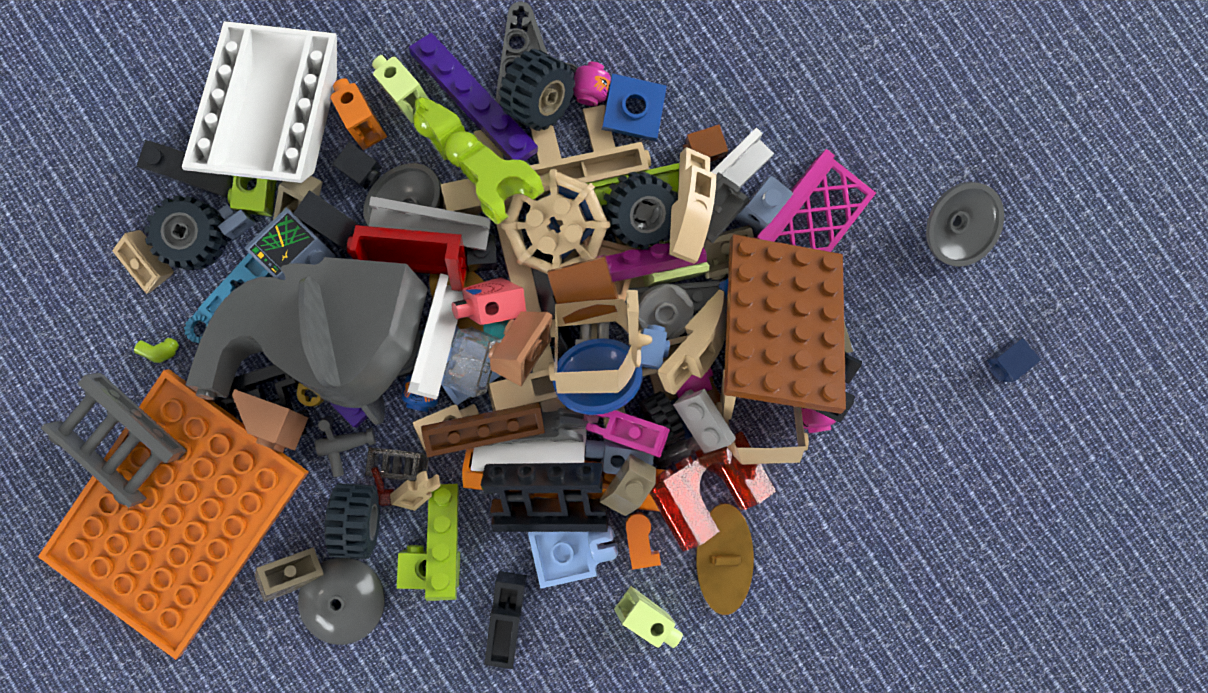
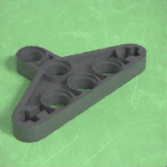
M523 1L513 3L508 11L495 101L499 105L502 97L499 95V91L502 87V79L506 75V67L525 51L529 52L531 49H536L547 53L533 10L528 3ZM520 11H525V16L527 17H523L522 29L517 28L518 21L515 15H519ZM519 36L525 40V44L521 49L515 50L510 47L509 42L513 37ZM564 62L570 66V70L574 73L578 68L576 65ZM512 118L521 127L522 123Z

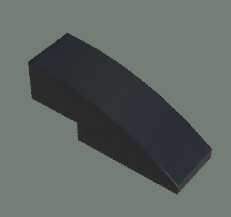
M503 571L498 572L490 614L484 665L513 669L527 575Z

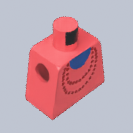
M502 277L465 287L462 290L463 300L452 302V312L456 319L468 317L480 325L515 319L521 311L526 312L523 288Z

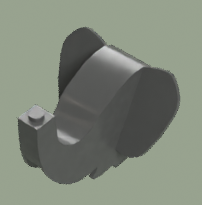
M324 257L316 265L301 263L283 265L281 270L285 275V280L273 277H258L249 280L233 290L216 309L200 340L186 382V386L196 391V396L207 400H214L215 396L227 398L241 362L251 354L264 352L273 364L320 398L347 408L361 407L367 417L375 425L384 422L385 405L382 394L390 387L412 354L428 288L407 264Z

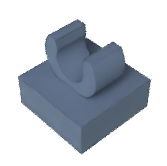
M227 204L218 210L225 219L218 227L225 236L233 240L256 224L251 215L242 209L236 212Z

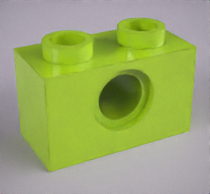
M233 176V186L228 191L230 208L236 212L242 209L248 214L273 216L277 180L256 178V186L252 190H248V182L254 178Z
M407 545V550H402L398 553V589H425L426 572L423 570L422 564L426 560L427 550H424L423 545ZM457 551V588H458V587H459V573H460V551Z

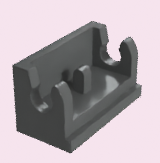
M719 172L716 174L714 205L706 239L712 244L750 201L745 194L739 191L741 188Z

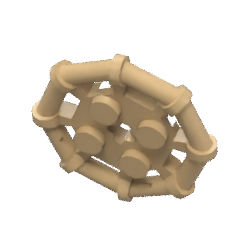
M550 169V172L540 176L543 188L550 187L551 195L540 200H532L523 194L513 195L507 212L509 217L504 222H501V229L505 230L517 256V263L520 266L523 264L547 274L548 270L596 258L606 230L610 227V221L606 219L595 194V186L592 183L586 184L559 173L557 169ZM559 186L579 194L575 200L569 199L559 194ZM586 200L594 220H586L580 207V203ZM525 201L531 206L526 215V221H517ZM551 217L563 221V225L560 226L561 232L556 233L554 229L550 230ZM586 228L594 229L588 247L581 244L582 236ZM518 229H526L532 246L527 250L518 233ZM538 249L542 253L553 255V261L549 263L532 255ZM576 249L580 256L562 263L561 254Z

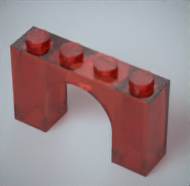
M742 431L734 434L736 437L734 443L737 448H752ZM727 446L705 454L700 448L695 451L697 457L694 459L688 456L675 464L677 467L675 471L672 472L669 468L656 475L657 482L650 491V495L682 552L702 545L720 532L701 497L700 480L703 472L708 470L717 474L724 481L739 509L742 511L760 504L777 492L761 464H741Z

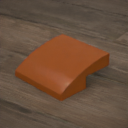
M606 256L551 269L547 272L557 304L619 299L615 283L611 278ZM596 304L579 309L563 317V320L567 324L618 311L615 305Z

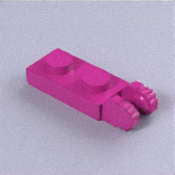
M616 410L596 415L609 419L606 429L593 423H587L585 429L587 431L601 435L609 441L658 458L662 454L670 429Z

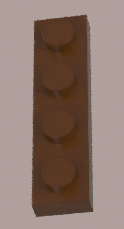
M539 402L421 426L427 457L545 433Z

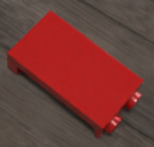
M356 225L353 237L350 236L348 238L347 252L351 254L353 260L407 264L413 272L448 275L451 290L462 291L464 288L468 266L462 234Z

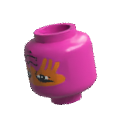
M588 62V65L578 67L575 72V86L573 87V95L577 97L576 101L587 106H597L598 103L605 101L611 83V76L604 70V66L597 62Z

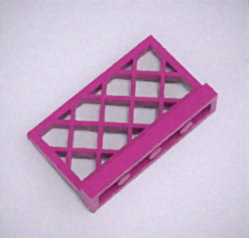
M825 149L817 156L792 188L793 195L779 213L754 238L775 242L778 236L789 235L790 245L796 246L794 235L809 233L810 248L831 252L876 192L834 160L835 155ZM831 168L840 174L842 185L828 187L826 175ZM822 181V187L816 188ZM857 188L866 196L860 203L850 204L848 189ZM842 190L844 205L830 206L828 191ZM815 192H823L825 207L811 209L809 196ZM805 203V209L799 210ZM850 208H856L851 214ZM845 209L846 222L840 226H833L831 211ZM825 211L827 227L813 228L811 213ZM806 213L808 229L794 231L792 218L796 214ZM788 225V230H789V231L782 232V231L785 229V227ZM833 230H839L837 234L834 236ZM828 231L829 244L827 247L816 248L814 232Z

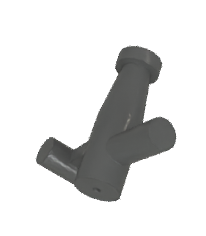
M325 416L319 422L318 427L321 431H325L327 438L315 440V448L319 457L328 455L333 477L344 475L339 452L367 443L369 445L376 444L373 428H367L366 432L335 436L332 428L334 419L332 416Z

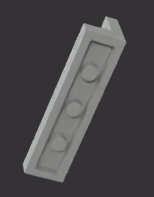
M372 196L370 198L369 205L372 211L369 226L462 234L464 247L486 251L491 219L488 217Z

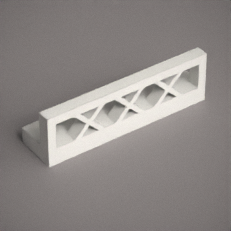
M755 128L711 173L717 174L719 172L741 188L774 153L760 140L763 133L758 128Z
M440 273L408 388L409 393L437 399L458 321L452 312V302L463 300L462 291L451 290V286L447 285L449 276Z

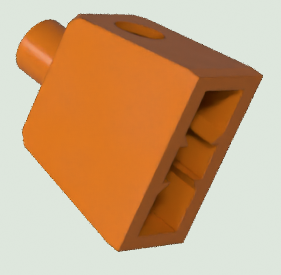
M346 78L337 80L333 84L335 92L331 94L330 98L345 127L362 150L387 138L381 124L355 83L350 84Z

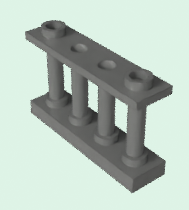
M102 373L84 375L78 382V385L85 390L86 396L64 422L46 423L41 429L49 435L48 438L52 443L62 447L112 492L118 503L128 508L143 503L147 498L138 490L161 462L169 463L179 460L187 450ZM97 402L107 410V416L85 442L73 430ZM120 422L129 430V436L110 459L106 461L95 449L113 427ZM142 442L151 450V456L128 481L116 469L137 444Z

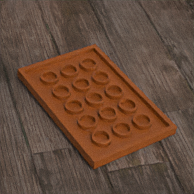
M732 235L729 247L724 395L839 414L843 413L846 409L843 254Z

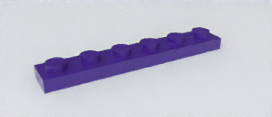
M432 33L409 46L410 54L508 160L526 161L538 152V145L502 110L503 108Z

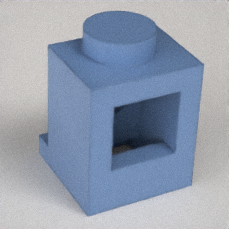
M648 325L647 329L644 328L640 331L641 334L651 336L652 343L641 347V365L644 368L658 370L664 363L663 358L668 356L670 341L666 340L667 332H665V327Z

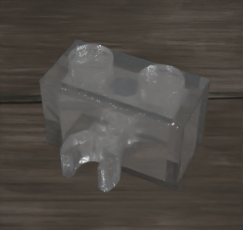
M472 327L458 330L452 339L451 347L453 350L450 360L446 363L443 385L470 397L485 394L492 375L488 355L492 346L496 342L500 343L502 339Z

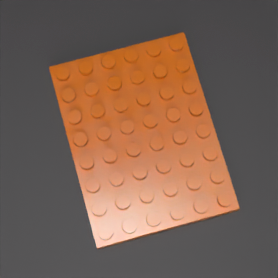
M170 369L163 370L139 408L187 450L179 460L169 463L161 462L138 489L147 499L143 503L129 508L118 503L114 498V494L92 476L38 557L176 660L182 656L309 471L284 453L257 444L256 440L258 437L248 434L241 421L212 400L196 396V391L186 386L185 380ZM126 427L104 460L108 461L129 436V430ZM139 442L116 470L125 479L130 481L151 456V450L144 443Z

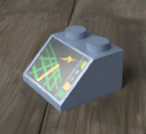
M287 207L244 247L274 278L285 280V275L281 270L283 265L293 263L316 265L324 257L334 258L336 256Z

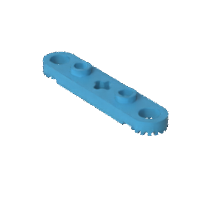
M250 253L246 255L185 323V335H187L189 340L200 343L202 336L197 337L195 335V325L203 321L207 327L222 301L236 289L233 285L234 282L241 283L244 281L245 283L258 277L271 276Z

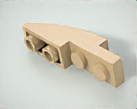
M687 147L680 153L678 200L671 208L669 254L695 264L698 262L711 220L716 190V174L710 172V157Z
M718 290L694 318L689 321L685 326L688 338L680 344L678 349L658 369V374L665 391L675 394L691 375L702 378L718 356L726 339L727 300L724 291Z

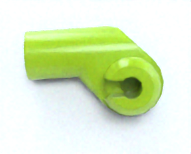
M166 338L164 342L155 346L140 340L134 348V353L155 363H162L176 354L175 351L178 350L179 344L173 338Z

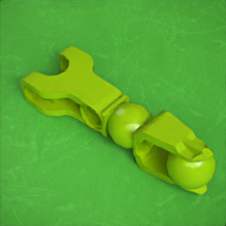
M419 97L415 100L414 127L420 135L431 140L444 160L448 159L451 164L461 168L462 173L476 186V194L481 201L483 213L494 223L500 224L509 217L505 213L504 201L514 194H523L533 200L544 193L539 175L525 161L502 160L491 149L483 145L474 134L465 131L464 126L455 113L424 97Z

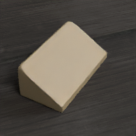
M141 230L125 233L112 251L144 292L148 294L168 279L174 271L168 264L159 261L158 256H154L150 252L153 246L146 244L145 238L147 237Z

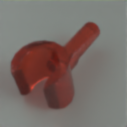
M374 467L371 469L379 495V505L392 506L390 494L394 492V489L384 488L378 467Z

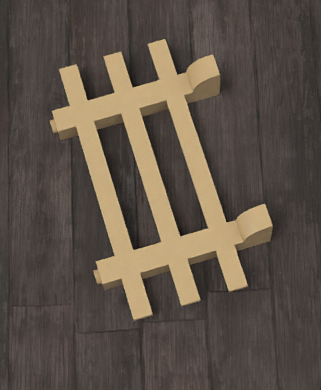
M605 105L582 110L593 150L591 153L561 159L554 127L550 125L548 129H541L540 131L530 128L533 141L538 145V152L536 154L539 164L529 166L536 171L539 177L549 173L550 169H557L561 174L584 183H591L628 175L629 172L647 171L649 166H651L649 151L644 150L642 142L615 147L612 132L601 130ZM481 130L473 131V134L483 145L487 146L504 160L502 152ZM469 179L441 184L444 210L471 215L481 213V201L477 197L476 186ZM545 187L544 193L535 199L546 197L550 193V187ZM513 195L508 197L504 201L506 214L508 212ZM561 219L556 220L560 226L563 225V221ZM501 223L496 224L510 282L523 288L526 312H541L531 267L523 264L520 266L517 263V256L505 230L501 229ZM518 229V233L525 246L521 229ZM614 235L617 244L630 247ZM573 250L563 262L578 257L579 253L577 250ZM643 276L631 278L629 288L645 287ZM638 322V331H640L642 328ZM592 323L591 339H597L598 323ZM688 336L668 340L670 341L669 353L667 358H663V362L668 360ZM550 343L532 369L533 373L528 375L522 386L508 379L489 383L487 389L493 411L540 402L542 412H553L559 410V408L566 409L565 405L556 395L553 381H550L549 362H554ZM642 367L643 377L650 375L654 394L662 391L670 401L677 397L676 393L671 394L665 391L658 370ZM624 406L617 409L616 411L625 413ZM604 417L603 421L606 428L609 419Z

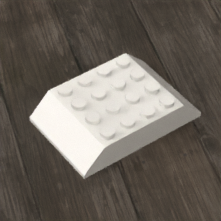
M224 21L183 160V170L302 183L315 171L331 104L330 96L333 94V84L337 78L336 33Z

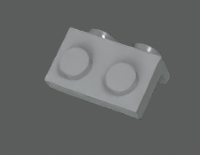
M690 389L673 404L704 454L729 446L736 439L705 389L695 393Z

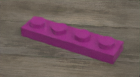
M670 243L655 244L646 250L631 249L622 253L608 255L606 259L612 281L616 282L707 262L706 251L703 247L698 262L695 264L670 255Z

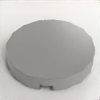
M668 283L655 285L645 291L638 301V322L641 328L647 329L648 325L665 327L668 340L677 338L685 333V326L693 318V302L687 292L677 285Z

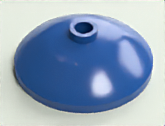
M604 338L581 342L562 355L558 361L557 373L618 370L623 364L630 347L620 341ZM640 364V367L635 368L628 383L618 393H557L556 381H553V386L559 400L569 409L587 415L605 414L626 405L636 395L642 383V365Z

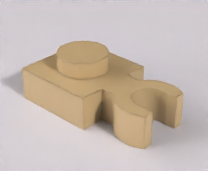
M422 471L417 475L416 481L407 480L390 494L391 505L415 511L432 497L431 491L440 487L439 475L436 474L428 479L427 472Z

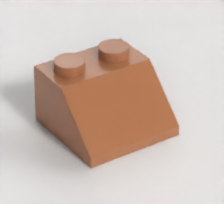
M521 311L516 320L511 319L504 330V338L500 343L496 342L489 352L488 357L490 358L491 371L522 386L551 341L552 314L548 312Z
M234 389L232 396L248 434L258 437L256 443L282 453L285 447L295 451L308 418L288 408Z

